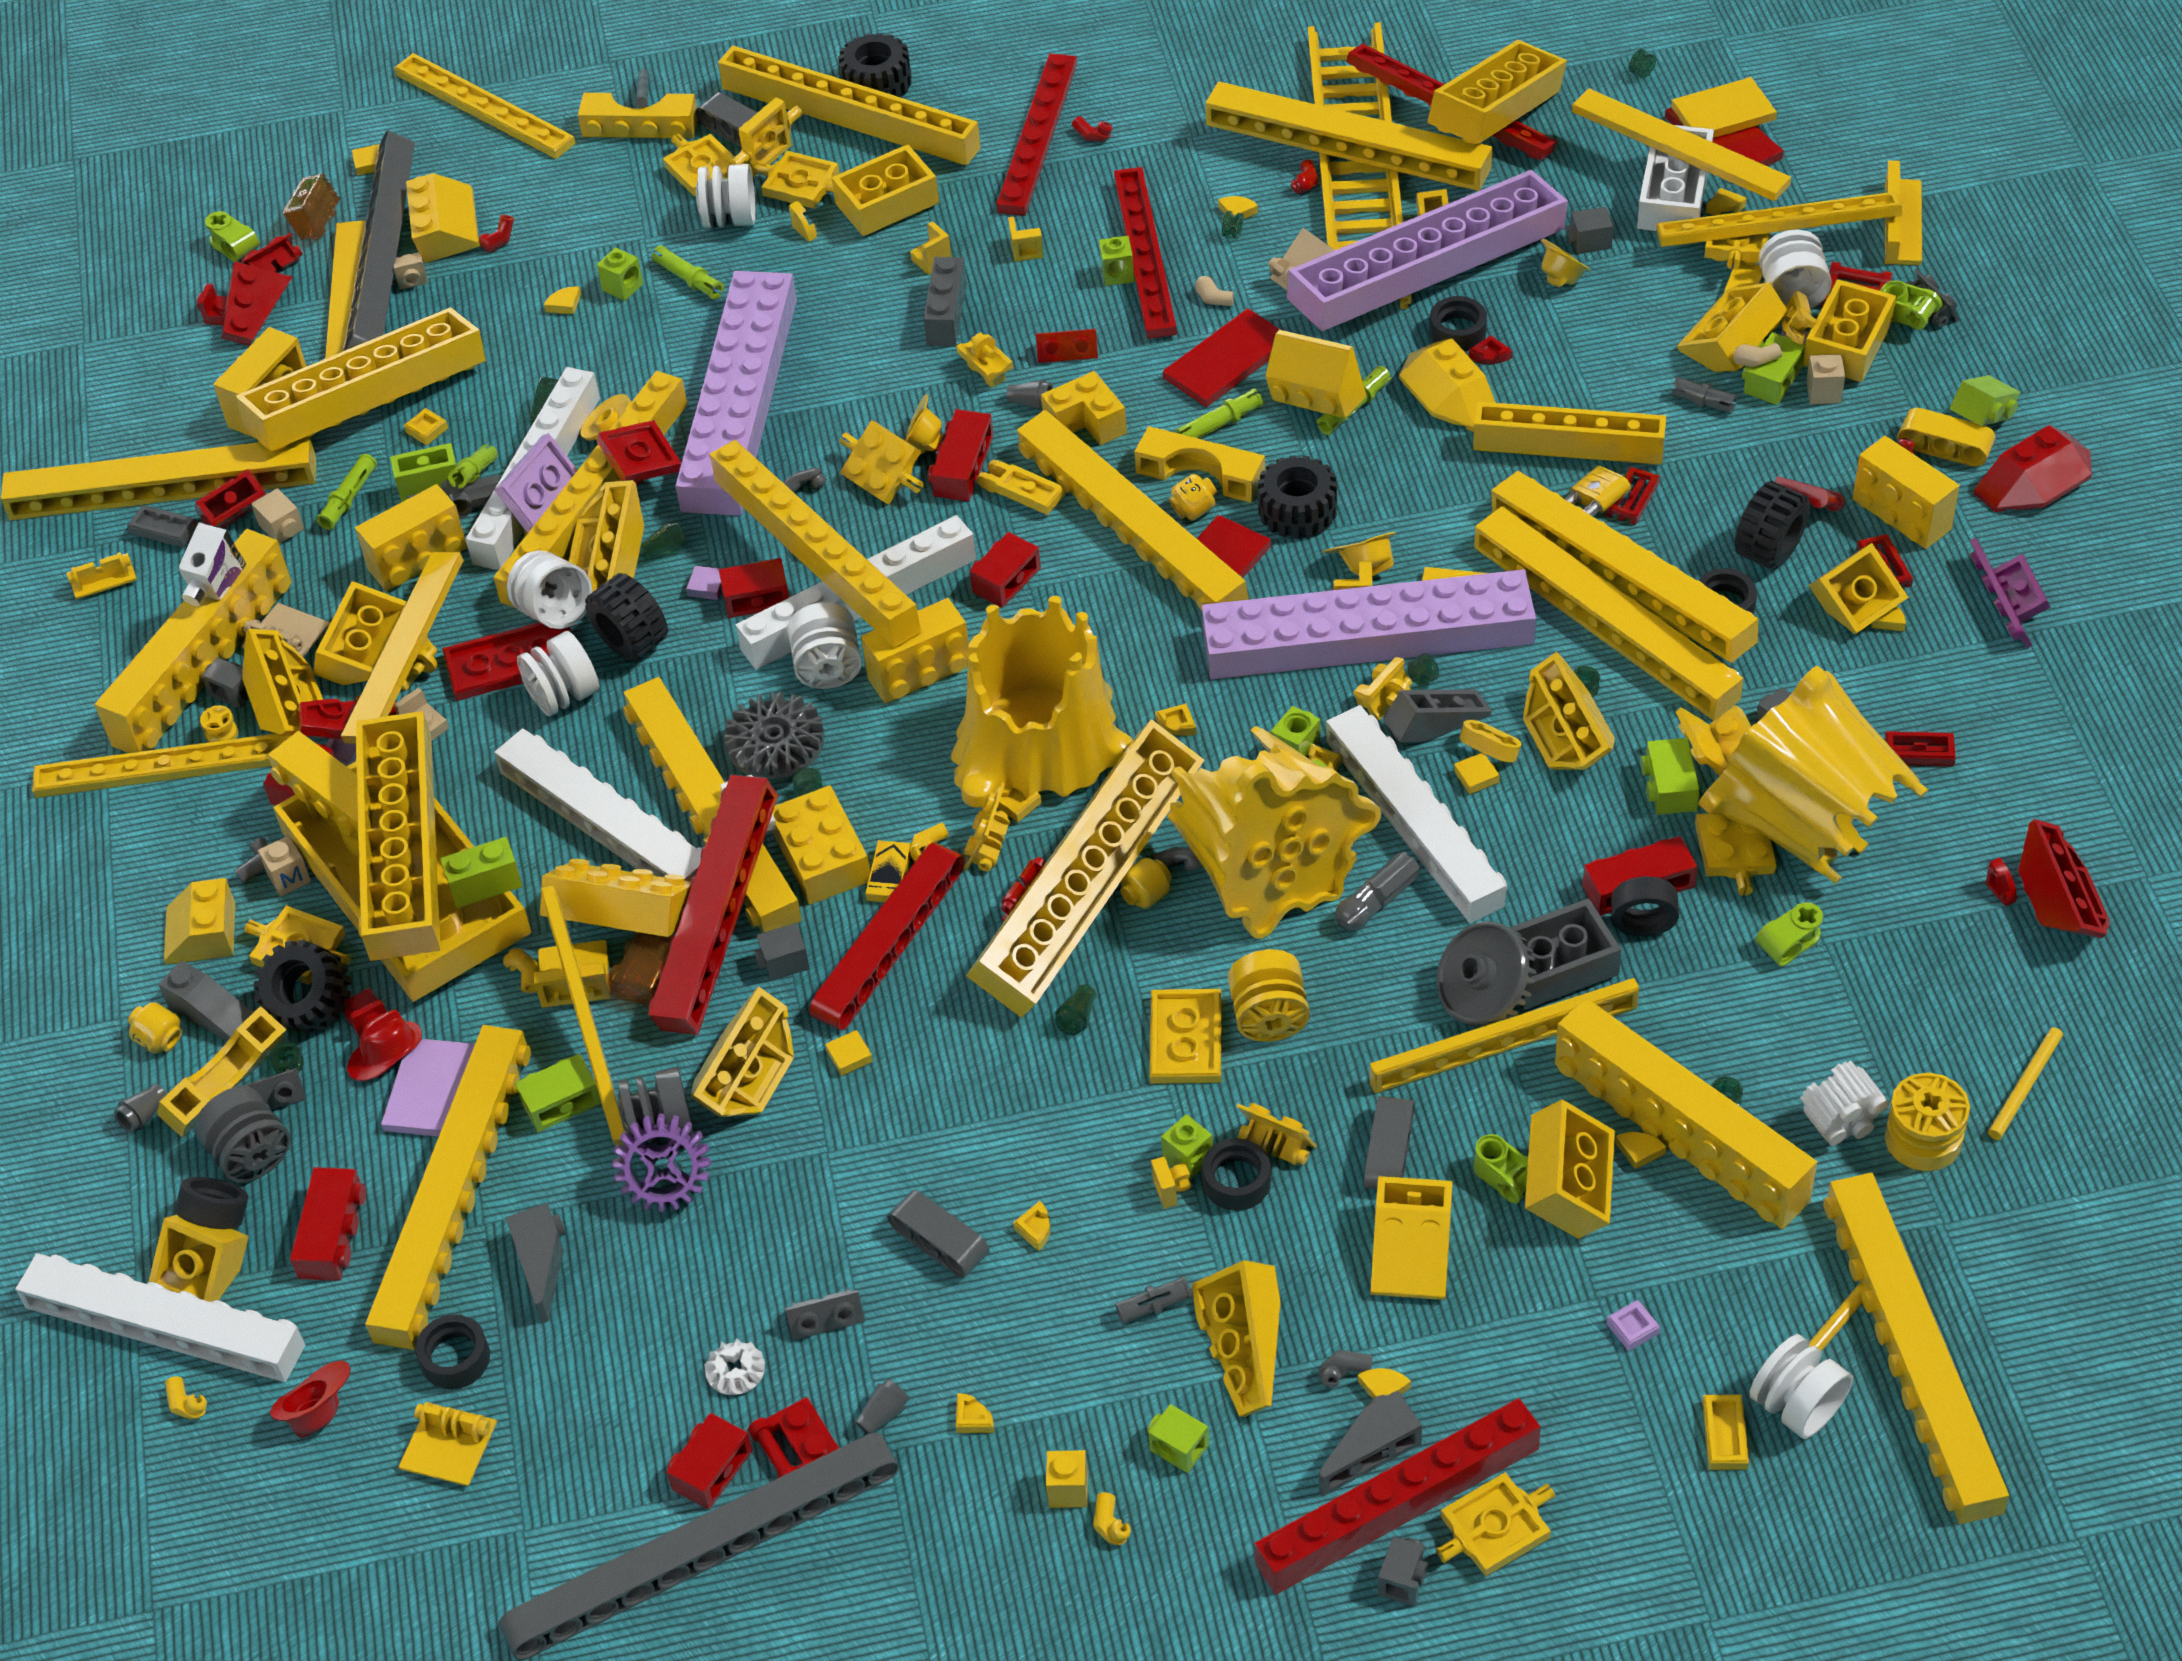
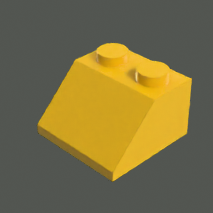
M1872 543L1808 585L1824 610L1854 634L1909 598Z
M226 878L191 882L167 906L164 947L165 965L179 963L181 960L183 962L234 955L235 900Z
M178 1215L166 1217L163 1220L148 1282L157 1283L166 1290L176 1293L186 1291L192 1293L198 1299L208 1302L219 1300L241 1270L249 1236L233 1229H214L199 1226L184 1220Z

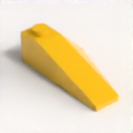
M1243 1260L1191 1284L1197 1322L1200 1329L1208 1333L1212 1342V1346L1209 1349L1213 1358L1219 1359L1225 1372L1223 1381L1240 1417L1249 1416L1272 1406L1281 1302L1275 1266Z

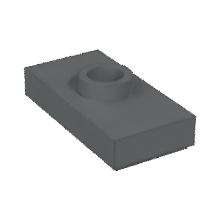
M142 505L127 525L130 534L183 548L193 535L198 523L195 518Z

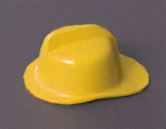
M1541 239V242L1546 246L1541 269L1547 274V281L1551 285L1561 287L1564 284L1574 285L1585 271H1591L1590 268L1580 263L1560 247L1545 239Z
M927 394L923 396L915 410L905 439L906 442L921 451L920 454H925L927 451H936L938 444L943 441L944 437L941 430V420L927 408Z
M1396 532L1385 533L1361 543L1326 549L1322 551V554L1340 553L1350 571L1359 575V562H1372V576L1393 567L1394 560L1390 539L1396 535Z

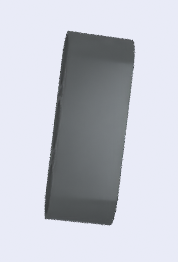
M719 92L695 110L698 121L705 128L740 147L741 141L738 129L758 113Z
M1378 1096L1365 1168L1364 1188L1377 1190L1378 1176L1404 1178L1415 1100Z
M912 1190L887 1214L888 1222L898 1234L960 1278H965L990 1252L989 1246L978 1233L917 1190Z

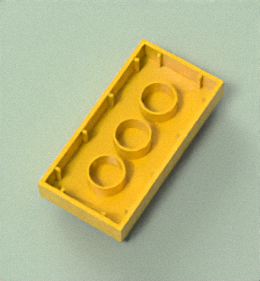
M356 761L346 766L357 774ZM296 795L274 806L273 809L282 833L285 837L289 835L302 859L358 930V922L361 917L359 839L353 834L346 835L332 818H324L308 800L303 802ZM435 797L434 811L436 846L438 849L436 857L441 951L381 959L382 963L412 1002L532 933L525 908L511 891L456 908L440 858L472 848L474 845Z

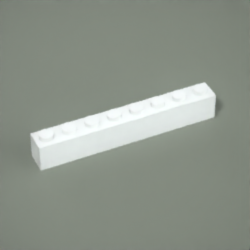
M566 367L497 486L542 435L549 433L565 455L569 454L586 418L600 400L594 372ZM493 491L467 535L466 543L473 565L499 570L509 558L524 530L523 526L495 491Z
M955 515L867 560L907 595L975 561L974 537L963 521ZM822 581L735 624L740 650L757 670L791 653L787 626L790 618L798 610L810 604L828 602L837 603L847 608L853 615L854 621L861 617Z
M1359 705L1327 720L1326 742L1334 752L1342 754L1343 764L1380 808L1384 816L1467 921L1472 923L1505 907V896L1508 887L1503 875L1499 872L1496 873L1492 869L1485 853L1481 849L1475 848L1465 828L1455 823L1448 807L1444 803L1440 804L1434 797L1430 785L1417 776L1411 761L1407 758L1404 759L1398 752L1394 740L1390 736L1386 737L1380 730L1377 719L1373 715H1368L1364 708Z
M522 728L494 752L499 771L502 775L634 868L653 871V876L664 877L668 874L682 875L685 877V881L689 882L696 876L701 862L702 848H695L689 844L679 832L670 831L663 826L656 816L644 813L633 800L621 797L610 784L606 782L601 783L595 779L587 768L583 766L578 767L572 763L562 751L558 750L556 752L539 735L533 736Z
M36 1253L15 1289L27 1309L285 1383L305 1347L298 1327L286 1319H279L278 1321L268 1319L253 1310L240 1311L218 1300L208 1302L198 1299V1297L186 1291L176 1293L166 1290L163 1286L154 1282L144 1284L134 1281L131 1277L122 1273L113 1275L102 1272L99 1268L90 1264L81 1266L70 1263L67 1259L58 1255L49 1257Z

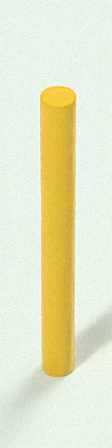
M2056 1027L2049 1029L1988 1130L1991 1138L2000 1140L2063 1037V1032Z
M1862 1282L1856 1286L1809 1341V1347L1815 1346L1822 1351L1863 1303L1862 1291L1865 1290Z

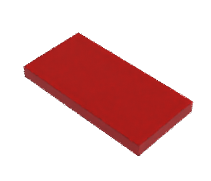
M1671 107L1665 110L1664 118L1672 125L1684 126ZM1756 126L1713 138V143L1765 166L1783 159L1784 150Z
M1247 308L1163 370V379L1203 406L1208 407L1269 361L1275 335L1281 329Z
M538 622L442 648L456 701L523 684L517 664V656L523 653L531 655V649L534 647H540L549 656L547 641L565 631L572 633L571 628H550Z

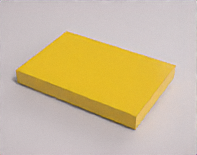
M1752 77L1672 99L1671 108L1684 126L1714 129L1713 138L1776 120L1777 111Z
M1221 989L1151 990L1150 1084L1221 1083Z

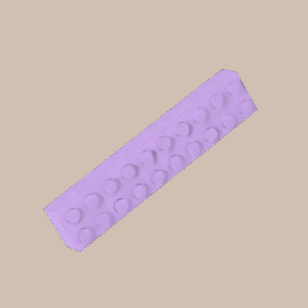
M1529 170L1289 269L1287 299L1321 331L1327 330L1563 230L1568 200L1533 170Z
M734 271L675 486L681 512L742 516L743 507L715 482L709 454L729 442L737 440L755 458L757 457L797 301L793 273Z
M1525 569L1202 605L1203 634L1210 680L1393 660L1395 657L1411 658L1529 645L1535 642L1536 616Z

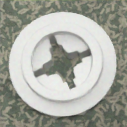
M737 1338L734 1343L725 1344L721 1342L720 1347L716 1351H710L709 1359L704 1364L708 1383L716 1391L726 1395H739L750 1391L761 1381L765 1372V1361L762 1352L756 1349L752 1342L748 1344L742 1343ZM739 1359L742 1368H734L730 1372L727 1363H735Z

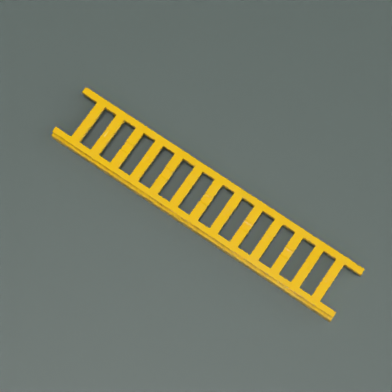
M1381 22L1374 23V28L1371 29L1372 46L1369 47L1384 54ZM1308 26L1314 104L1358 115L1379 114L1380 120L1392 122L1388 85L1381 83L1378 78L1375 77L1376 83L1323 86L1322 80L1374 76L1359 72L1354 66L1321 67L1322 61L1347 60L1348 52L1356 47L1319 49L1318 33L1315 32L1314 26ZM1345 96H1377L1378 102L1325 105L1324 99L1344 98ZM1319 153L1327 245L1334 250H1338L1359 241H1337V235L1381 232L1403 223L1398 171L1356 161L1330 162L1329 156L1332 155ZM1359 172H1385L1386 179L1332 182L1331 175ZM1388 193L1387 199L1334 201L1333 195ZM1390 211V218L1335 220V215ZM1411 294L1399 299L1400 309H1408V304H1411Z

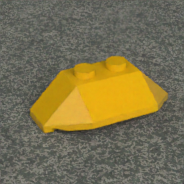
M1452 338L1435 342L1409 353L1399 374V379L1431 416L1451 424L1466 426L1467 430L1473 432L1477 401L1496 403L1485 374Z
M633 480L605 482L600 488L601 492L590 501L577 519L568 562L586 572L591 581L592 592L618 573L627 574L632 578L635 576L644 531V521L636 483Z
M248 629L245 638L242 679L258 725L262 730L282 735H293L299 731L297 718L299 703L323 700L311 665L294 647L283 640L284 637L278 630Z
M1557 651L1530 671V685L1526 695L1523 721L1551 770H1586L1613 750L1615 737L1590 692Z
M757 987L727 1025L694 1079L691 1098L718 1117L762 1113L794 1059L791 1031L787 1020L789 1017L787 1006L762 988Z

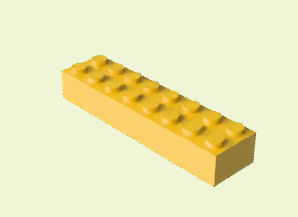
M451 307L236 395L243 427L270 451L283 449L292 442L302 438H309L316 432L328 427L338 426L349 418L356 415H364L375 407L392 403L401 396L418 392L425 386L444 381L451 375L473 369L477 364L485 362L480 330Z
M246 529L234 542L245 560L246 566L225 596L220 600L204 596L199 606H193L183 601L94 705L112 747L127 753L149 751L154 748L159 739L171 725L175 724L180 714L196 699L197 694L205 686L202 674L207 666L213 663L216 658L224 661L230 658L235 649L246 638V633L243 630L245 623L252 620L260 621L264 615L269 613L271 607L280 596L288 590L292 581L278 540Z
M419 711L355 721L361 937L370 961L441 951L432 741L424 712Z
M1585 998L1558 1023L1555 1065L1563 1075L1574 1078L1585 1086L1592 1096L1600 1097L1610 1104L1620 1116L1629 1118L1639 1125L1644 1133L1659 1139L1670 1148L1675 1156L1680 1159H1686L1693 1164L1704 1177L1709 1180H1715L1726 1188L1733 1198L1738 1201H1744L1755 1209L1762 1219L1770 1223L1773 1222L1783 1230L1811 1202L1818 1161L1595 1003Z

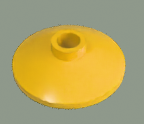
M618 394L602 402L586 418L580 430L581 436L587 441L595 440L599 432L610 430L631 403L630 398L625 394Z

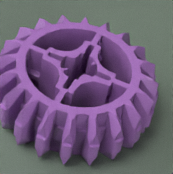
M658 1114L657 1124H653L651 1118L645 1116L643 1118L644 1129L636 1122H633L630 1125V1129L634 1136L623 1132L620 1135V1140L625 1145H615L614 1153L620 1156V1158L612 1160V1167L621 1169L614 1175V1180L616 1182L627 1181L623 1184L620 1191L622 1194H628L633 1190L634 1194L631 1198L633 1204L638 1203L641 1197L646 1199L644 1204L645 1210H650L652 1202L659 1203V1212L665 1211L666 1202H670L672 1208L677 1210L680 1207L679 1197L686 1203H691L693 1197L689 1190L700 1194L703 1186L698 1181H707L709 1178V1173L702 1169L711 1166V1159L702 1156L709 1151L708 1144L696 1145L702 1139V1133L698 1131L689 1135L692 1123L686 1122L682 1128L677 1127L679 1117L675 1115L672 1117L671 1124L664 1123V1114ZM654 1137L671 1138L665 1145L660 1147L653 1146L650 1143L646 1145L643 1143ZM681 1145L685 1147L691 1158L692 1168L689 1174L682 1170L683 1166L675 1159ZM634 1151L641 1155L640 1160L648 1167L642 1181L637 1177L632 1167L631 1157ZM669 1153L668 1168L665 1169L663 1165V1169L657 1168L654 1172L655 1158L658 1157L660 1161V1157L666 1158ZM662 1179H668L674 1183L680 1182L671 1188L659 1189L653 1187Z

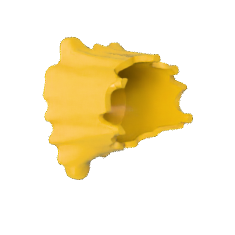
M1051 596L1048 599L1049 608L1044 612L1036 611L1033 608L1020 609L1011 619L999 616V607L997 605L988 606L986 608L987 618L981 626L980 633L974 636L969 643L965 713L956 730L958 740L951 751V760L959 765L954 777V783L961 788L962 800L970 807H983L990 792L995 794L1001 783H1005L1004 789L1012 786V788L1020 790L1026 798L1032 796L1035 792L1043 790L1054 791L1061 797H1067L1076 789L1093 785L1103 770L1116 765L1133 741L1129 735L1119 730L1113 724L1116 719L1111 705L1113 690L1102 675L1097 636H1093L1088 624V614L1078 612L1076 614V625H1074L1066 611L1062 608V600L1059 596Z
M1815 666L1800 680L1794 691L1783 703L1771 708L1760 721L1743 734L1738 747L1727 760L1729 762L1728 767L1707 789L1698 804L1709 814H1721L1762 833L1814 870L1826 876L1834 884H1837L1842 877L1828 865L1839 856L1833 848L1844 857H1847L1852 849L1859 854L1865 851L1869 844L1859 836L1852 822L1856 818L1870 828L1877 821L1878 817L1868 809L1870 799L1874 796L1890 803L1895 802L1897 793L1893 781L1900 782L1907 788H1910L1919 797H1924L1929 790L1920 783L1921 780L1861 715L1836 678L1829 671H1824L1819 666Z
M1255 726L1251 729V732L1267 750L1260 751L1256 760L1233 756L1223 760L1217 771L1210 772L1200 768L1194 775L1187 773L1180 766L1172 770L1171 776L1178 783L1183 803L1180 801L1170 803L1171 811L1168 814V819L1174 824L1209 874L1226 914L1231 918L1241 917L1243 926L1248 933L1256 939H1262L1273 932L1289 910L1301 908L1308 912L1323 901L1333 902L1342 896L1344 880L1354 865L1351 847L1360 836L1376 827L1381 818V810L1371 799L1358 794V787L1352 780L1341 776L1332 768L1319 766L1271 733Z

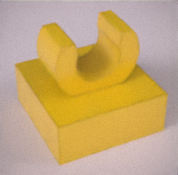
M1165 1156L1151 1160L1152 1178L1163 1208L1166 1209L1178 1205L1176 1192L1186 1191L1191 1188L1188 1179L1190 1178V1173L1186 1163L1177 1164L1169 1169Z

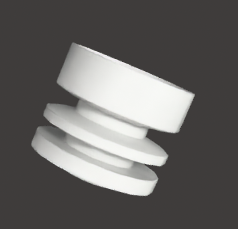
M750 164L730 165L728 178L723 179L719 166L713 167L712 179L710 178L708 167H699L696 184V202L704 229L713 227L714 215H716L719 228L725 226L726 214H731L734 226L755 224V193Z
M1788 230L1774 235L1763 245L1759 252V264L1765 279L1764 283L1770 282L1785 306L1796 290L1807 296L1810 309L1825 300L1831 291L1832 280L1825 262L1823 248L1819 238L1814 234L1804 230Z
M537 550L525 554L516 561L508 576L507 592L512 605L520 612L550 628L563 629L573 626L584 617L587 612L585 599L592 593V585L586 572L578 566L550 552Z
M815 603L798 610L790 618L787 629L796 677L802 684L819 689L835 688L850 682L859 673L862 666L854 618L847 608L837 603Z
M565 631L547 641L549 656L540 647L532 648L531 655L523 653L517 656V664L522 681L531 698L547 716L558 713V706L562 709L569 707L568 692L577 701H581L599 691L600 685L594 667L579 641L569 631Z
M1796 1334L1783 1342L1761 1367L1752 1383L1750 1398L1761 1405L1765 1403V1409L1769 1413L1775 1414L1783 1410L1781 1422L1801 1438L1807 1439L1822 1429L1840 1408L1853 1384V1375L1832 1359L1825 1360L1819 1364L1821 1350L1815 1346L1809 1347V1341L1803 1336Z

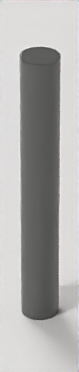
M645 69L640 70L638 73L636 104L640 108L646 107L648 103L649 72Z

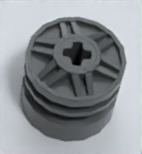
M678 1066L656 1071L654 1089L648 1090L641 1075L636 1076L637 1093L631 1094L627 1079L618 1081L619 1097L617 1102L625 1133L634 1136L630 1129V1125L633 1122H636L644 1129L643 1118L645 1116H649L652 1123L657 1124L658 1114H664L665 1124H671L672 1117L674 1115L678 1116L679 1122L677 1127L682 1128L686 1122L692 1123ZM693 1126L691 1128V1131L689 1132V1135L694 1134ZM659 1137L651 1138V1145L658 1147Z
M237 1086L213 1097L201 1109L194 1125V1132L199 1142L213 1156L215 1163L221 1167L224 1175L234 1182H249L261 1178L272 1171L284 1159L290 1148L291 1137L287 1128L271 1112L269 1105L259 1092L251 1087Z

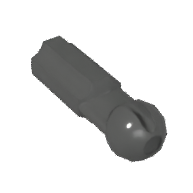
M1405 852L1397 853L1365 881L1364 885L1352 896L1339 903L1335 914L1338 924L1348 931H1357L1365 927L1369 918L1391 902L1420 876V867L1415 859L1408 856Z

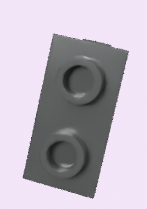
M1916 268L1914 271L1917 279L1913 282L1908 281L1906 284L1930 289L1938 294L1942 300L1940 310L1932 313L1928 320L1934 326L1939 327L1945 326L1950 317L1958 322L1959 319L1955 311L1958 305L1950 294L1945 293L1943 295L1939 291L1940 288L1932 276L1928 274L1925 277Z
M296 1068L292 1070L286 1069V1072L243 1085L258 1091L271 1110L306 1099Z
M845 1288L846 1291L824 1296V1299L817 1300L816 1298L796 1304L791 1302L792 1306L786 1307L785 1310L792 1339L797 1340L865 1322L858 1290L850 1291L849 1288Z

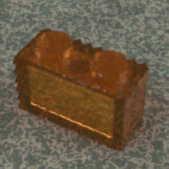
M323 173L302 178L296 187L297 189L294 190L293 196L290 197L289 203L286 204L285 210L282 211L301 240L321 237L326 232L325 226L328 220L336 214L335 208L340 201V197L334 192L335 188L331 187V183H328L329 179L325 178Z
M637 932L634 938L627 939L623 950L624 957L619 965L615 964L612 967L609 975V983L612 985L616 998L649 1006L650 1000L655 996L658 988L660 971L666 964L670 952V942L674 935L664 937Z

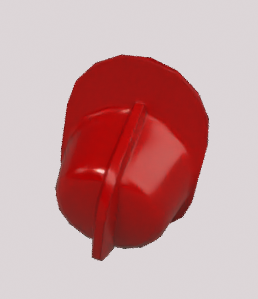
M391 1010L372 1017L363 1026L360 1045L352 1053L348 1061L347 1071L349 1076L356 1081H367L384 1073L399 1059L417 1047L423 1033L420 1026L414 1022L405 1021L397 1010Z
M335 1361L321 1367L295 1389L280 1397L271 1407L270 1414L272 1419L286 1421L299 1438H305L325 1427L335 1417L339 1405L337 1391L345 1384L351 1371L348 1362Z

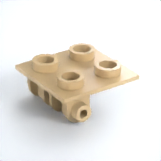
M1302 228L1284 257H1274L1269 261L1268 267L1272 273L1270 279L1287 290L1289 269L1335 250Z
M277 603L261 623L258 620L247 621L243 630L245 633L248 629L278 630L283 635V640L304 657L329 627L330 622ZM245 642L241 646L243 649H245Z

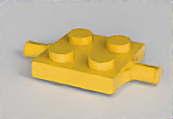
M777 97L774 98L738 129L742 149L737 156L730 160V165L750 164L752 176L756 177L758 174L754 173V166L757 161L770 165L792 146L790 137L791 126L793 122L803 115L802 110L798 106H794L790 111L786 112L785 101Z
M676 134L677 137L675 135L672 137L671 142L678 149L662 158L663 165L694 197L696 196L699 167H708L710 178L712 179L713 167L719 166L723 179L728 178L730 160L735 156L711 134L690 142L686 141L681 134Z
M786 151L783 157L773 165L757 161L754 166V173L768 176L761 187L763 196L789 203L798 201L802 206L815 209L826 193H834L831 177L839 174V165L835 162Z
M1771 233L1706 241L1704 258H1712L1719 262L1727 261V267L1731 270L1733 264L1734 270L1738 269L1740 261L1746 264L1759 263V252L1770 239Z
M873 420L870 421L859 440L847 432L842 434V437L849 440L850 443L840 438L839 442L850 449L851 454L840 474L889 505L897 491L904 485L914 493L921 491L913 483L923 488V482L911 475L913 465L921 453L919 449Z
M1721 814L1696 815L1694 823L1706 876L1736 879L1738 894L1743 896L1745 891V896L1753 892L1750 877L1775 873L1777 865L1771 840L1768 837Z
M287 905L279 916L268 925L261 924L252 919L248 920V923L245 925L246 933L260 937L257 946L249 955L252 964L263 968L265 962L262 959L266 954L272 956L274 954L272 950L274 947L280 945L285 948V942L291 940L297 943L299 940L314 943L337 954L341 958L340 962L346 964V966L350 963L349 955L335 951L346 935L343 926ZM311 970L303 973L297 981L310 985L313 981Z
M1504 1472L1441 1509V1518L1453 1533L1454 1539L1436 1548L1439 1559L1441 1558V1561L1446 1563L1463 1552L1472 1558L1486 1577L1550 1539L1551 1530L1539 1516L1537 1508L1555 1498L1553 1489L1550 1488L1549 1484L1545 1483L1542 1487L1527 1494L1518 1488L1507 1473Z

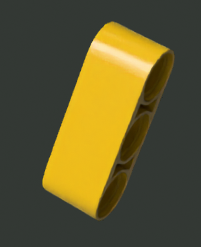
M1912 408L1908 411L1897 435L1898 441L1901 438L1913 440L1915 443L1914 451L1973 467L1985 464L1996 439L1993 430L1985 425L1980 426L1971 421L1922 408Z

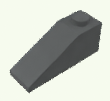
M1476 689L1400 690L1383 721L1398 742H1426L1461 728L1466 720L1479 721L1487 718L1493 711Z
M182 960L158 984L170 1010L226 1041L254 1013L207 974Z
M548 1203L505 1217L541 1323L549 1321L564 1251L559 1237L566 1235L560 1215L552 1216Z
M1398 1390L1387 1396H1377L1362 1410L1319 1471V1492L1322 1496L1337 1490L1422 1444V1424Z

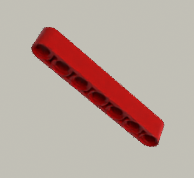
M934 842L925 848L815 994L809 1009L811 1017L839 1030H844L849 1026L959 878L965 864L964 855Z

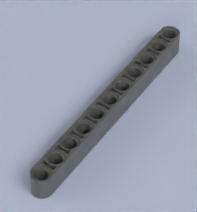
M389 130L385 132L378 149L343 351L384 334L394 273L393 265L396 261L407 195L406 181H409L415 146L414 141Z
M880 1433L865 1435L509 1610L499 1620L500 1629L516 1659L522 1660L533 1657L890 1480L898 1472L899 1465Z

